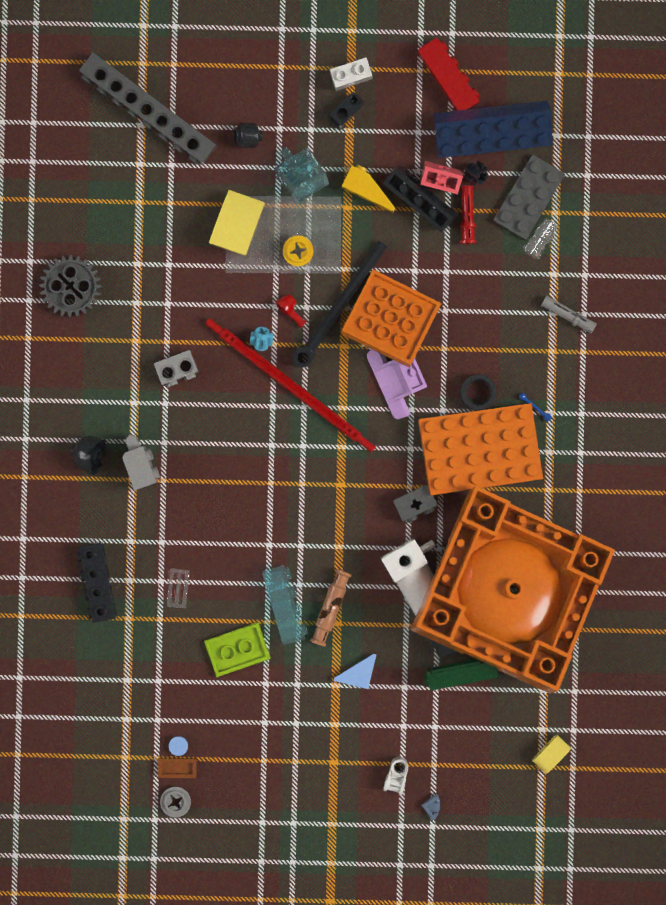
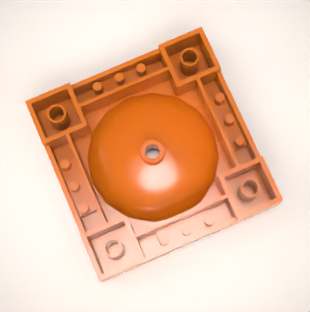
M475 486L467 494L448 539L445 552L434 577H432L410 630L459 653H465L498 668L499 671L549 694L557 692L572 658V651L598 587L602 584L615 550L582 534L577 535L510 504V501ZM511 585H513V586L516 587V589H517V593H516V594L511 593V591H510V586H511Z

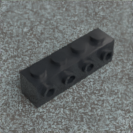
M102 542L81 546L79 551H77V559L79 563L82 562L83 570H80L81 580L85 581L87 588L84 589L85 600H89L90 607L87 608L88 617L93 620V623L116 619L117 612L104 544Z

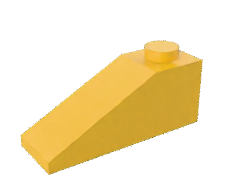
M356 165V167L351 166L342 184V189L394 213L395 207L370 174L366 173L367 169L360 165Z

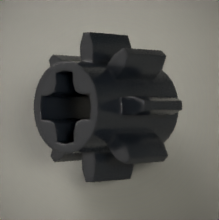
M477 161L476 164L471 162L465 168L466 175L464 178L473 186L476 183L482 184L488 177V168L480 161Z

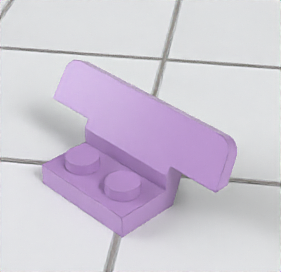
M374 350L369 351L367 359L393 417L400 419L411 415L404 397L427 387L415 358L409 368L395 360L387 362L384 355Z

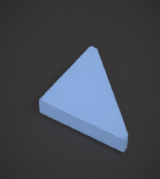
M373 653L371 656L334 677V681L368 689L376 654Z

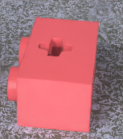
M425 161L420 183L424 186L458 194L463 173L462 170Z

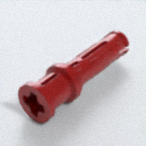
M462 186V222L459 225V228H461L459 244L473 245L477 244L474 231L476 224L473 222V186Z

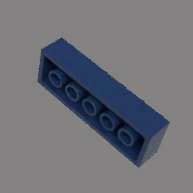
M548 100L433 113L438 158L553 145L552 117Z

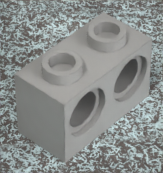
M190 350L154 363L161 384L163 386L167 385V388L178 384L177 380L184 378L187 381L195 378V373L199 372ZM184 361L191 363V369L187 372L181 369V364ZM165 368L173 370L171 378L167 379L163 376Z

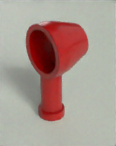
M289 294L279 298L275 302L277 308L298 324V327L301 328L307 321L294 311L297 301Z

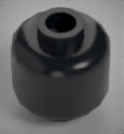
M239 123L234 128L233 140L239 147L255 148L258 142L262 141V130H259L255 123Z

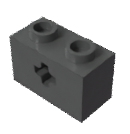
M428 484L393 500L402 521L406 520L407 523L418 519L417 515L422 512L427 515L435 511L434 507L437 506L434 496L429 495ZM414 499L417 502L421 501L418 510H416V508H411L410 506L413 504L412 500Z

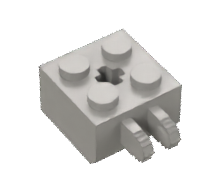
M129 435L126 438L129 451L125 452L122 458L135 491L158 483L157 478H160L158 468L152 465L151 460H154L151 449H147L146 446L141 447L137 436Z

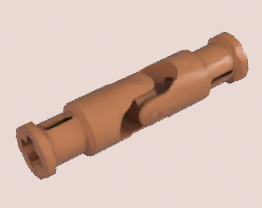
M339 569L335 571L336 576L333 584L329 586L315 624V633L313 638L310 639L311 642L324 647L326 646L325 641L328 633L332 631L337 613L346 593V584L352 575Z

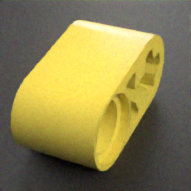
M555 735L534 756L532 761L547 774L570 751L571 747L558 735Z

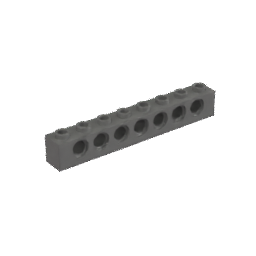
M92 52L80 68L81 78L88 84L93 82L98 86L96 90L104 96L109 94L113 97L112 102L119 107L125 106L128 109L127 113L135 119L137 117L143 120L142 124L149 130L153 128L159 132L158 136L166 142L169 139L174 143L173 147L180 153L185 151L190 155L188 159L196 165L198 163L204 165L216 149L215 143ZM100 71L106 73V77L103 80L96 79V75ZM120 83V91L113 92L111 90L112 85ZM134 94L137 96V100L132 104L128 103L127 97ZM143 107H152V112L149 115L142 114ZM161 117L168 120L167 124L163 127L157 125V121ZM175 129L183 131V135L180 138L172 136ZM192 140L198 142V147L194 150L188 148V143Z

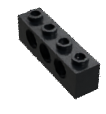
M400 165L383 182L386 187L440 232L445 231L458 215V213L424 185H421L417 179Z

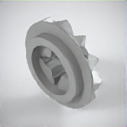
M174 786L168 788L162 794L160 805L166 815L181 817L188 812L191 799L186 790ZM172 796L176 799L182 797V799L179 802L180 808L176 805H171L169 807V805L173 801Z

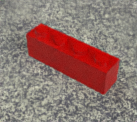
M436 37L418 49L417 54L456 111L473 108L480 102L478 91L475 88L471 89L467 83L469 78L464 72L461 73L457 68L459 64L454 56L450 57L447 53L448 47L443 40L439 41Z

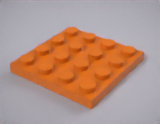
M373 269L340 334L410 368L442 303Z

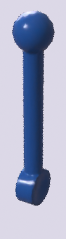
M525 393L519 395L520 400H524L528 404L532 403V407L543 416L546 422L552 419L549 413L543 412L530 401Z

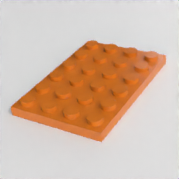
M532 403L418 420L430 496L471 490L475 486L487 488L543 479Z

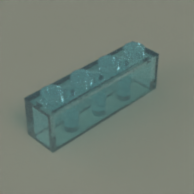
M284 564L262 570L282 644L287 645L304 640L305 634H308L305 623L301 624L299 616L303 614L300 604L296 605L294 600L297 597L295 586H290L289 579H292L289 567L285 568Z

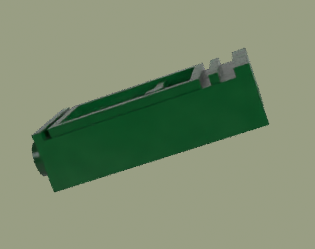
M478 659L431 667L430 671L428 668H425L426 673L422 674L425 687L429 686L430 691L499 677L496 667Z

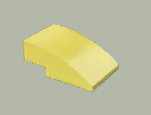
M229 190L209 244L246 256L265 202Z

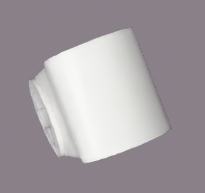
M398 756L392 760L383 791L390 790L402 796L408 772V763L405 758ZM398 762L405 765L401 771H397L394 768V765Z

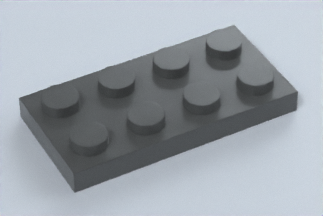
M532 154L493 221L526 240L565 176V173Z

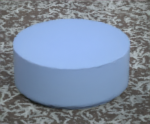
M182 736L172 738L169 742L170 752L176 756L186 753L188 749L187 740Z

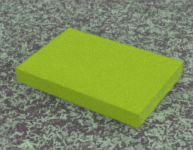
M259 622L204 641L216 677L271 659Z

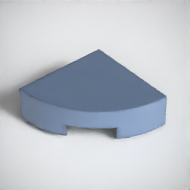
M435 794L421 804L432 821L438 816L440 811V799L438 794Z

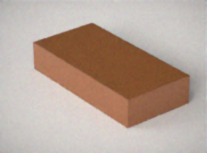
M158 758V778H197V758Z

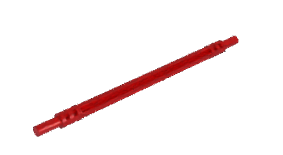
M210 318L206 321L205 325L220 335V339L224 340V342L338 428L343 434L347 435V437L351 438L354 442L357 441L371 453L376 448L375 445L361 435L360 431L228 331V329H223Z

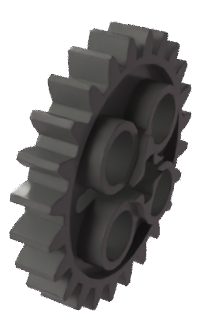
M72 255L69 256V260L62 256V262L54 259L56 265L53 266L49 263L50 270H43L47 274L46 277H40L45 281L43 284H39L40 287L44 288V291L40 292V294L46 295L43 302L49 301L50 303L47 307L50 309L54 306V313L61 310V316L68 312V316L71 318L73 312H75L76 316L79 317V311L81 310L87 314L86 307L93 309L91 303H98L95 296H101L97 292V289L102 288L101 285H97L101 278H95L98 271H91L94 267L93 264L86 266L87 259L81 263L80 256L76 260L73 259ZM69 268L76 270V274L72 278L66 276V271ZM58 274H62L68 282H74L73 287L83 296V299H80L71 289L67 290L68 285L62 281ZM55 281L62 283V288L59 291H54L52 288ZM86 281L89 283V289L82 292L79 286L82 282ZM68 295L75 296L74 304L67 305L66 297Z

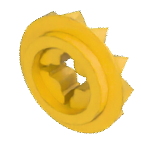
M293 236L283 246V256L293 266L306 265L313 257V245L306 237ZM295 243L298 244L300 249H307L301 252V259H299L297 254H290V252L295 250Z

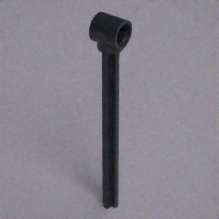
M379 240L377 241L305 345L302 344L295 351L293 360L297 367L306 368L311 365L312 359L316 355L315 350L387 249L384 243ZM299 354H307L309 357L308 361L300 363L297 359Z

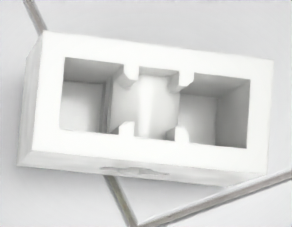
M367 57L330 69V75L336 91L372 79Z

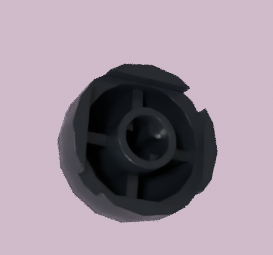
M96 436L81 438L71 449L74 465L84 473L96 475L103 465L100 463L101 455L104 458L106 455V441Z

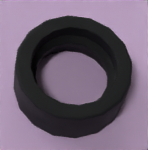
M482 374L466 378L460 388V398L464 405L476 411L490 407L497 395L493 380ZM474 381L484 382L489 388V397L483 403H473L467 396L468 386Z

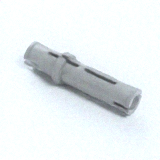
M546 296L541 304L542 307L571 322L574 327L578 326L590 334L597 325V323L582 316L581 312L577 313L549 296Z

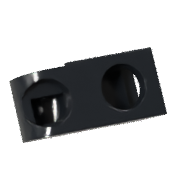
M352 92L329 114L328 119L341 130L365 102Z

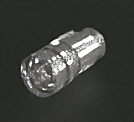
M545 218L532 239L529 238L528 244L526 243L522 250L538 260L542 254L541 252L545 250V245L549 244L555 236L554 232L558 226Z

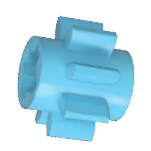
M258 327L255 329V332L251 331L250 345H254L256 350L264 351L268 349V346H272L273 333H269V329Z

